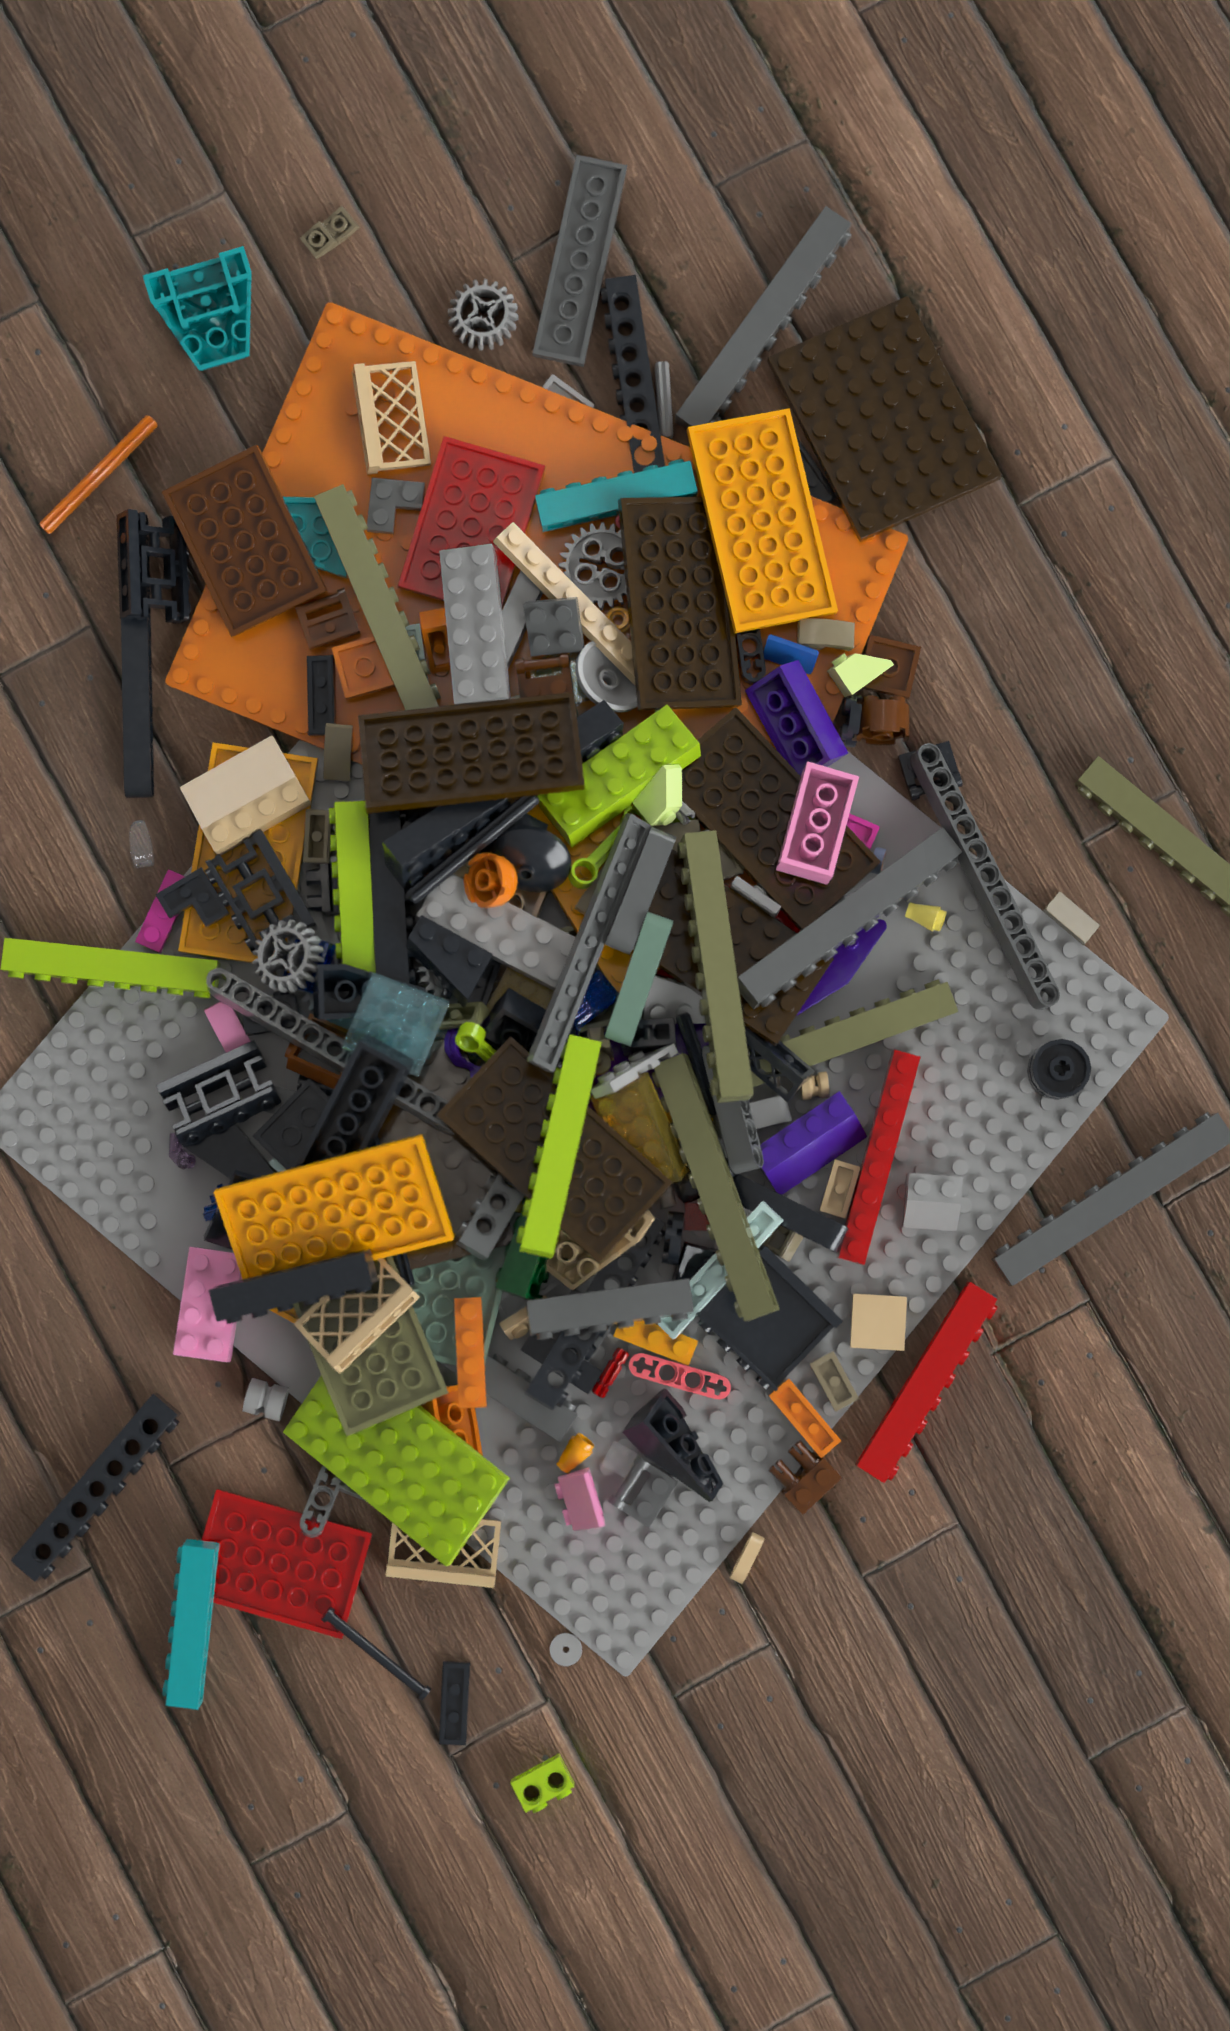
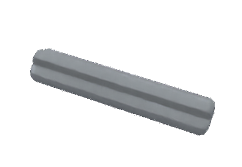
M662 361L655 363L658 423L660 435L670 439L673 438L669 363Z

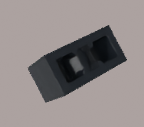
M674 1018L640 1020L631 1046L621 1044L623 1055L630 1056L640 1050L643 1053H647L673 1043L677 1049Z

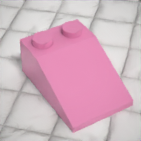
M587 1467L558 1476L559 1483L554 1485L558 1499H564L567 1509L562 1510L566 1525H572L573 1531L605 1526V1518L590 1468Z

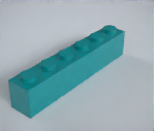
M683 459L669 462V465L658 468V465L647 466L643 468L642 472L624 471L617 474V477L607 479V477H597L592 479L591 483L581 485L580 482L566 485V489L557 491L554 488L544 489L539 492V495H535L542 531L547 532L618 516V500L620 498L697 497L698 491L691 461L684 462Z
M187 1539L177 1551L176 1562L180 1563V1573L175 1575L174 1590H178L177 1600H173L171 1607V1616L175 1617L174 1627H170L168 1643H172V1650L166 1657L165 1669L169 1670V1678L164 1681L162 1693L163 1696L167 1697L166 1706L198 1710L203 1702L220 1544L217 1542Z

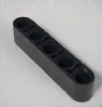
M740 1174L734 1175L733 1181L743 1208L753 1212L763 1201L784 1220L780 1226L837 1253L849 1228Z

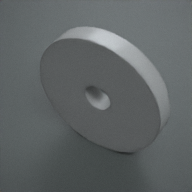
M561 1633L552 1640L550 1655L557 1664L570 1666L575 1664L581 1657L582 1644L575 1635ZM567 1646L569 1651L564 1652L563 1647Z

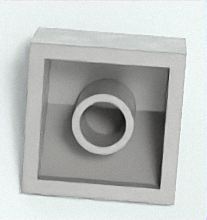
M917 1173L906 1174L903 1228L957 1231L962 1202L963 1177Z

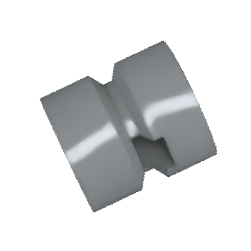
M252 1378L245 1396L243 1412L254 1415L262 1412L265 1418L280 1421L286 1406L289 1388L277 1384L269 1387L268 1382Z

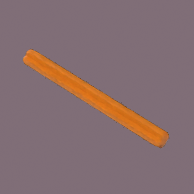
M149 415L145 416L40 522L41 528L48 534H51L157 428L156 421Z

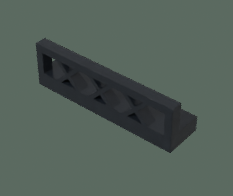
M744 1026L746 1043L750 1045L752 1053L748 1055L750 1070L788 1103L799 1088L813 1076L815 1071L781 1041L774 1046ZM759 1059H766L771 1064L772 1072H765L760 1066ZM780 1077H787L794 1084L789 1092L781 1086Z

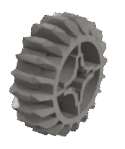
M474 279L472 288L464 284V293L457 290L455 292L457 299L450 300V305L453 308L448 309V316L452 317L449 320V325L454 327L452 330L454 336L460 335L459 341L461 343L469 339V348H473L475 343H478L479 350L481 351L484 349V344H488L490 350L494 349L493 342L495 341L498 345L502 346V336L506 339L511 338L509 330H516L514 321H517L519 318L518 314L515 313L518 310V306L516 303H512L514 296L512 294L506 295L507 288L505 286L498 290V282L496 281L491 286H488V280L484 279L483 285L478 286L477 280ZM486 297L491 298L493 300L490 302H484L480 298ZM468 303H471L473 311L463 321V310ZM478 308L481 312H487L488 321L486 318H482V315L479 318ZM504 309V318L496 328L493 319L499 314L498 311ZM480 327L484 328L487 332H476L474 329Z
M281 920L278 922V927L274 924L269 925L270 933L262 931L261 934L264 939L262 941L256 940L255 942L259 945V949L252 951L253 955L258 956L257 959L252 961L254 966L259 967L255 971L256 975L262 977L261 982L265 985L269 984L270 989L275 991L279 989L282 993H287L288 990L297 992L298 986L303 989L307 988L306 980L310 982L315 981L312 974L316 972L317 963L324 962L323 958L318 956V954L325 951L323 947L317 946L321 942L320 938L314 936L315 931L307 928V925L302 922L297 924L294 920H289L288 923ZM298 936L301 942L290 944L286 942L285 938ZM286 968L291 973L289 976L279 977L275 971Z

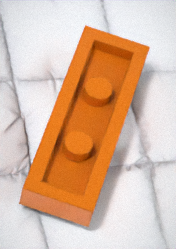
M789 1378L777 1387V1391H772L768 1395L820 1458L841 1442L840 1438Z

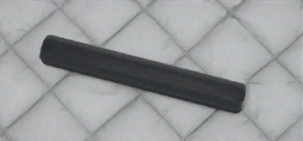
M688 1012L676 1016V1021L709 1114L711 1116L717 1115L703 1060L702 1047L690 1014Z

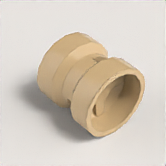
M827 1071L818 1072L817 1075H813L800 1087L802 1100H811L815 1096H819L821 1099L830 1097Z

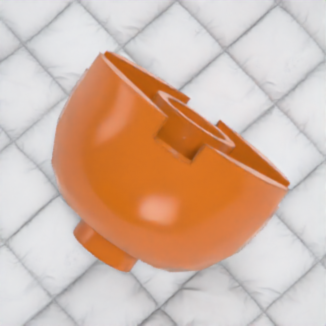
M482 853L470 860L467 865L471 866L469 874H464V889L472 903H476L481 908H493L504 905L513 897L518 883L517 873L514 866L505 857L492 853Z

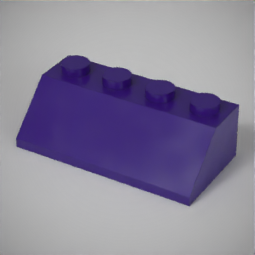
M799 660L777 667L745 690L776 750L800 776L807 762L828 767L848 754L844 743Z
M839 1091L760 1144L764 1160L763 1167L760 1170L775 1192L783 1195L868 1136L854 1111Z

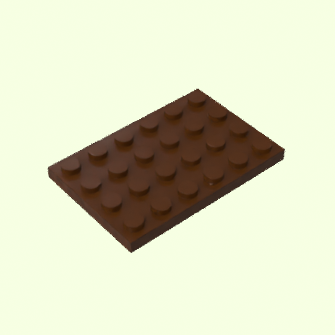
M254 445L162 491L231 637H235L327 591L258 445Z

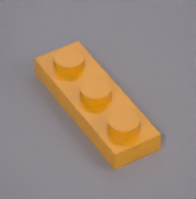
M644 1320L634 1322V1326L618 1329L617 1325L613 1337L687 1366L690 1364L698 1340L683 1334H679L676 1339H672L659 1325H645Z

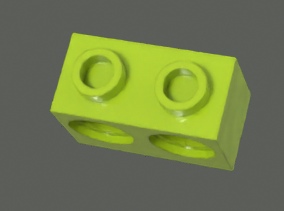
M560 1753L511 1779L510 1783L525 1813L530 1810L536 1813L548 1806L547 1801L554 1797L560 1800L572 1793L571 1788L574 1787V1781ZM551 1773H560L564 1778L563 1782L559 1785L551 1784L548 1780ZM529 1785H533L539 1789L540 1793L535 1798H529L525 1795L524 1789Z

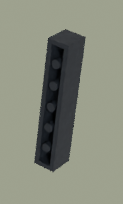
M371 1249L217 1285L208 1291L216 1321L226 1320L227 1324L242 1321V1316L252 1314V1318L267 1315L268 1310L277 1308L278 1312L294 1308V1303L303 1302L304 1306L320 1302V1297L329 1295L330 1300L346 1296L345 1291L355 1289L356 1293L371 1290V1285L379 1280Z

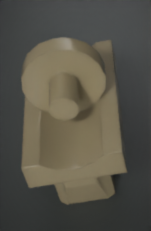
M603 1027L587 1029L588 1039L601 1042L595 1073L596 1075H602L609 1071L611 1061H614V1052L610 1040L605 1038Z

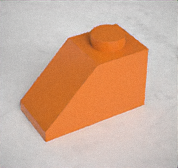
M445 607L419 612L431 673L451 670Z

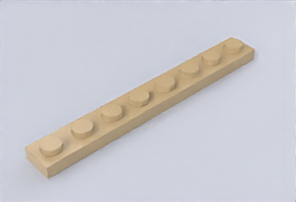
M512 522L495 538L494 544L549 599L578 597L582 633L590 641H594L597 644L596 647L635 685L631 641Z

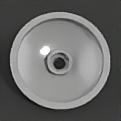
M594 641L589 642L579 653L576 660L577 680L585 695L596 705L605 700L614 712H628L637 707L635 685L596 647L597 644Z

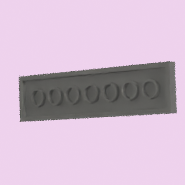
M576 155L533 349V357L584 367L627 173V165Z

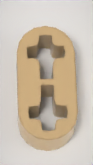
M754 1532L750 1534L731 1572L730 1579L743 1584L761 1549L764 1537Z

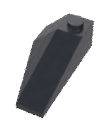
M346 964L317 965L313 987L314 1018L325 1020L427 1016L426 988Z
M664 1388L632 1416L622 1433L639 1452L705 1500L711 1502L723 1485V1481L709 1455L702 1453L696 1441L699 1439L696 1431L691 1432L684 1419L687 1415L683 1407Z

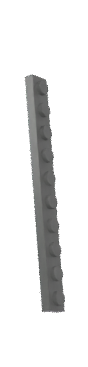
M633 814L624 815L527 1058V1061L548 1072H554L651 828L650 824Z

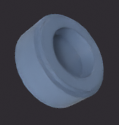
M875 848L874 855L881 863L871 873H881L887 849Z

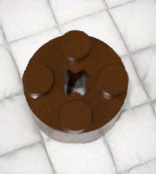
M872 695L863 697V702L860 703L862 704L859 733L856 734L858 741H861L862 737L866 739V744L893 745L896 744V739L902 738V742L909 739V705L905 703L904 697L893 696L889 699H879V697Z

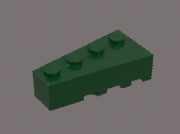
M523 1197V1208L520 1216H517L513 1225L515 1232L512 1240L506 1245L504 1252L506 1258L503 1266L497 1271L495 1278L497 1284L495 1288L512 1296L530 1301L543 1299V1295H540L539 1291L542 1282L547 1283L549 1272L547 1271L546 1263L550 1258L520 1251L521 1243H516L519 1227H525L527 1217L522 1216L525 1201L527 1200Z

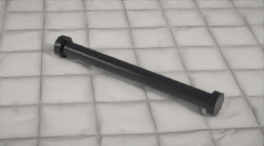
M333 1607L327 1609L321 1617L323 1622L326 1623L328 1621L417 1694V1699L420 1701L425 1699L431 1690L428 1685L423 1686L335 1614Z

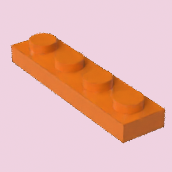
M454 1298L459 1409L486 1407L482 1298Z

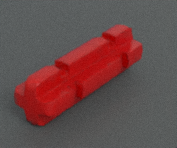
M622 1348L615 1350L612 1355V1361L609 1360L599 1377V1383L596 1382L592 1389V1392L600 1398L606 1396L609 1391V1385L612 1386L622 1369V1363L625 1364L629 1357V1353Z

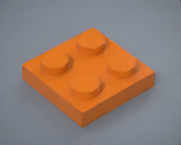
M374 636L332 647L346 700L395 687Z

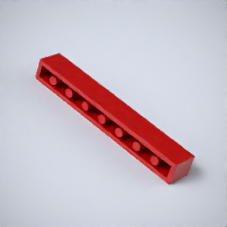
M894 1050L891 1053L845 1226L849 1229L838 1249L836 1256L838 1259L865 1265L920 1062V1056L899 1050Z
M971 1282L965 1284L856 1461L855 1465L884 1484L887 1479L891 1481L899 1469L896 1464L900 1457L903 1456L905 1458L913 1447V1443L910 1442L915 1433L920 1435L928 1421L924 1418L929 1410L934 1412L942 1399L939 1397V1394L943 1387L949 1388L956 1376L953 1374L958 1364L962 1366L969 1356L970 1352L967 1351L970 1343L978 1341L984 1331L981 1328L986 1318L990 1320L998 1308L995 1305L997 1298Z

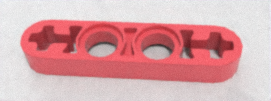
M637 1353L629 1361L630 1372L642 1379L718 1400L726 1398L731 1391L729 1380L719 1374L645 1353ZM640 1357H643L646 1364L653 1366V1360L658 1361L659 1363L655 1368V1377L648 1376L651 1371L643 1369L641 1373L636 1372L637 1367L633 1366V1362L639 1361ZM663 1365L672 1366L675 1371L673 1378L670 1380L661 1379L659 1376L660 1367ZM696 1372L700 1376V1383L697 1387L690 1388L685 1384V1377L688 1373ZM705 1375L711 1376L708 1380L711 1383H717L718 1379L723 1380L722 1385L726 1387L725 1392L720 1391L719 1395H715V1390L707 1386V1392L701 1391L705 1383Z

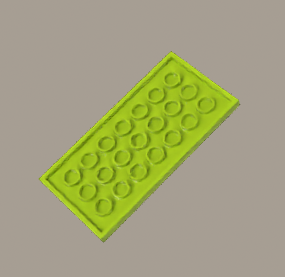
M322 1375L283 1431L284 1434L446 1567L451 1565L510 1479L421 1406L346 1436Z

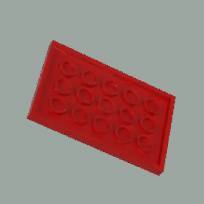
M443 436L398 588L444 601L439 551L493 544L497 554L503 609L516 565L493 541L512 522L524 534L526 533L536 500L535 495L538 494L545 471V465Z
M216 1489L201 1540L220 1543L213 1603L343 1639L344 1634L328 1621L326 1623L323 1622L321 1617L329 1607H333L335 1609L334 1613L346 1623L348 1622L373 1533L327 1520L325 1528L319 1536L307 1537L300 1529V1519L303 1513ZM313 1516L311 1521H305L309 1531H312L314 1527L319 1528L316 1522L317 1517Z

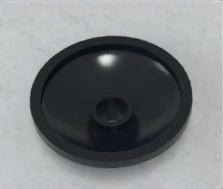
M533 826L509 828L499 835L492 845V854L505 857L514 866L517 873V889L528 892L550 891L559 887L569 875L571 856L567 847L557 836L542 828Z

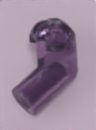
M170 1133V1159L181 1169L193 1168L196 1163L194 1155L187 1154L182 1149V1144L177 1139L175 1133Z

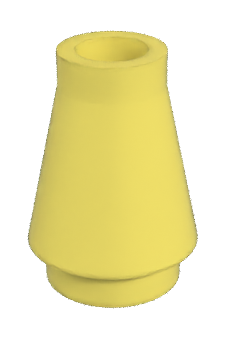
M910 902L905 917L932 932L934 930L940 932L947 911L941 910L939 906Z

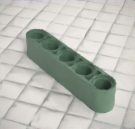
M650 912L647 913L605 1038L631 1046L674 922L673 920Z

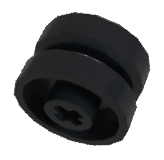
M1058 1039L1049 1041L1034 1051L1029 1059L1027 1074L1030 1084L1037 1093L1048 1099L1060 1100L1074 1096L1084 1089L1090 1079L1091 1064L1089 1056L1083 1047L1074 1041ZM1059 1065L1062 1068L1061 1075H1059V1072H1055V1066Z

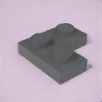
M372 478L367 532L394 534L396 509L421 511L424 501L425 483Z

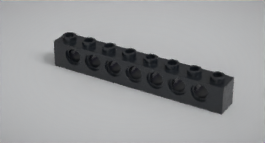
M636 275L605 279V288H601L600 292L602 304H607L608 313L604 314L606 329H611L612 338L608 339L610 355L615 354L616 364H612L613 379H619L620 389L615 390L617 405L623 406L624 414L619 415V419L626 421L627 426L630 428L634 424L651 431L649 436H653L657 440V447L654 450V461L649 465H641L635 460L634 453L641 446L642 440L632 436L629 443L634 473L642 472L643 468L651 465H658V468L664 467L665 463ZM624 302L628 305V308L624 311H619L615 308V304ZM622 327H628L632 333L629 336H622L618 330ZM626 352H631L636 356V359L628 362L622 358V355ZM634 377L639 380L640 384L636 387H631L627 385L626 380ZM640 403L644 409L641 412H633L630 409V405Z
M654 1216V1221L644 1234L646 1245L643 1247H636L635 1245L630 1247L618 1258L602 1268L596 1274L585 1293L605 1290L604 1283L607 1280L616 1281L619 1288L634 1286L638 1280L635 1273L639 1266L645 1268L652 1257V1254L648 1253L653 1243L658 1246L666 1233L662 1230L665 1222ZM628 1257L632 1261V1268L630 1270L621 1269L618 1265V1259ZM607 1330L591 1332V1336L587 1340H582L577 1335L564 1336V1333L561 1332L525 1394L550 1410H553L555 1406L561 1408L569 1395L565 1392V1389L570 1382L575 1385L583 1371L579 1368L583 1359L590 1360L597 1348L593 1345L597 1336L603 1338ZM565 1349H572L576 1352L577 1359L574 1363H567L563 1360L562 1352ZM552 1372L560 1373L563 1378L562 1385L558 1387L552 1386L548 1382V1375Z
M153 1393L10 1561L34 1582L40 1580L41 1577L46 1580L56 1567L53 1563L59 1556L64 1559L74 1546L70 1543L76 1536L82 1538L90 1529L91 1525L88 1522L93 1516L100 1517L108 1508L109 1504L106 1501L111 1495L117 1496L127 1484L124 1480L130 1473L135 1475L145 1463L142 1459L148 1452L152 1455L162 1444L159 1439L165 1432L170 1434L178 1426L180 1421L177 1418L181 1413L161 1395ZM149 1418L154 1419L158 1423V1429L154 1434L149 1433L145 1428V1423ZM131 1439L137 1440L140 1444V1451L137 1454H132L128 1450V1442ZM113 1460H117L122 1464V1472L119 1475L113 1474L110 1470V1464ZM95 1481H100L105 1487L102 1496L96 1495L92 1490V1485ZM77 1502H82L86 1505L87 1512L85 1516L76 1514L74 1508ZM59 1523H64L68 1526L69 1534L67 1537H61L57 1533ZM41 1544H47L50 1547L51 1555L49 1558H44L40 1555L39 1547Z

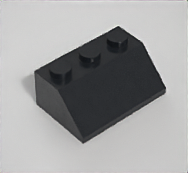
M508 988L494 1004L482 1026L486 1032L484 1040L497 1051L512 1037L530 1053L547 1010ZM573 1025L569 1035L575 1036L577 1028Z

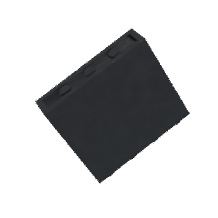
M762 1245L758 1250L780 1310L751 1321H744L743 1317L740 1318L736 1312L734 1302H737L734 1291L730 1292L727 1284H725L698 1313L697 1316L700 1320L697 1324L708 1334L713 1331L720 1337L717 1343L727 1353L733 1350L739 1356L736 1361L747 1372L752 1368L759 1375L755 1380L764 1389L768 1390L771 1387L774 1391H777V1386L843 1320L767 1246Z

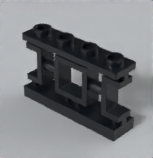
M127 509L116 515L120 619L131 620L137 618V620H143L148 617V608L165 609V622L180 624L189 620L191 613V604L188 597L190 578L187 569L189 552L174 517L169 515L162 519V527L145 525V512L138 513V510ZM138 534L149 535V547H139ZM170 536V549L160 548V537ZM146 556L163 558L164 579L147 578ZM140 586L151 587V599H141ZM161 588H171L172 601L162 600Z
M261 829L253 833L249 839L243 840L249 850V853L228 865H226L220 854L212 860L205 861L208 866L204 870L212 884L217 882L222 891L218 895L225 907L230 905L235 914L231 918L238 930L244 928L248 935L244 940L251 952L258 950L259 945L256 944L257 938L243 913L247 912L252 921L264 914L270 925L274 924L278 927V922L281 920L276 915L274 908L285 902L280 894L283 890L300 917V922L306 924L307 928L317 925ZM255 845L259 846L275 875L270 877L265 868L255 874L249 868L247 863L258 857L254 849ZM221 866L226 875L238 868L244 880L232 886L237 897L233 898L216 869L217 867ZM265 878L276 898L253 911L241 890ZM292 914L282 919L287 923L289 920L296 921ZM269 927L262 930L270 933Z
M255 1040L156 1085L169 1112L178 1107L181 1109L185 1120L172 1126L177 1139L183 1147L195 1145L202 1139L221 1133L226 1128L237 1123L245 1122L258 1113L269 1111L282 1102L271 1080L261 1085L259 1084L255 1072L267 1067ZM247 1070L249 1077L235 1082L233 1076ZM229 1084L234 1097L211 1107L206 1095ZM254 1087L256 1094L242 1099L240 1092ZM198 1093L200 1099L187 1105L184 1098ZM204 1109L206 1117L193 1122L191 1115Z

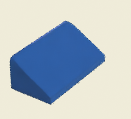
M770 634L763 654L764 659L780 665L799 660L805 673L812 674L819 652L818 650Z

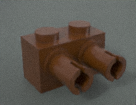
M799 1440L795 1445L802 1454H799L793 1446L789 1449L788 1453L804 1468L803 1472L796 1476L782 1459L775 1462L782 1470L781 1473L774 1465L768 1471L785 1487L782 1491L785 1497L804 1515L842 1477L823 1457L816 1458Z

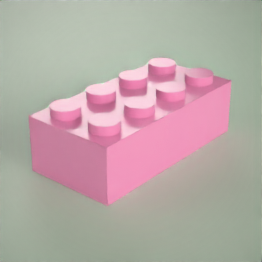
M811 762L806 763L802 771L776 870L828 885L833 877L859 776Z
M189 1247L173 1355L221 1362L231 1361L237 1322L227 1324L226 1320L216 1321L208 1290L217 1285L242 1280L234 1253Z

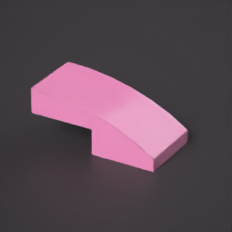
M219 1001L204 1009L226 1053L251 1042L233 1008Z

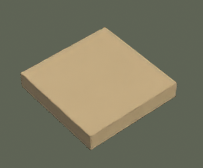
M852 1294L850 1348L904 1351L907 1297Z

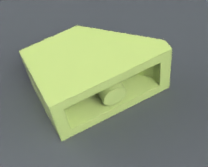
M844 653L832 661L834 666L827 670L843 696L847 697L853 695L894 664L891 660L856 653L846 656Z
M679 764L663 765L632 802L651 826H666L676 818L677 811L682 807V768Z

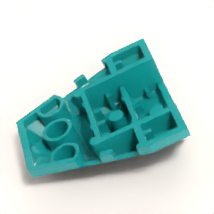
M244 246L218 253V258L177 270L169 271L166 268L142 275L151 303L199 371L250 357L252 272Z

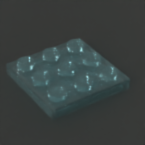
M372 972L343 1041L342 1048L353 1052L358 1041L369 1034L414 1059L415 1063L409 1073L419 1076L447 1011L449 1001Z

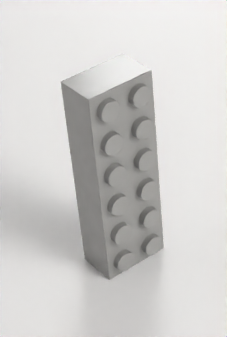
M493 544L440 550L454 705L511 699L497 554Z
M454 874L428 894L417 914L418 920L421 915L489 951L493 954L491 959L555 991L576 938L508 902L493 908L478 907L476 903H472L468 899L464 889V879Z

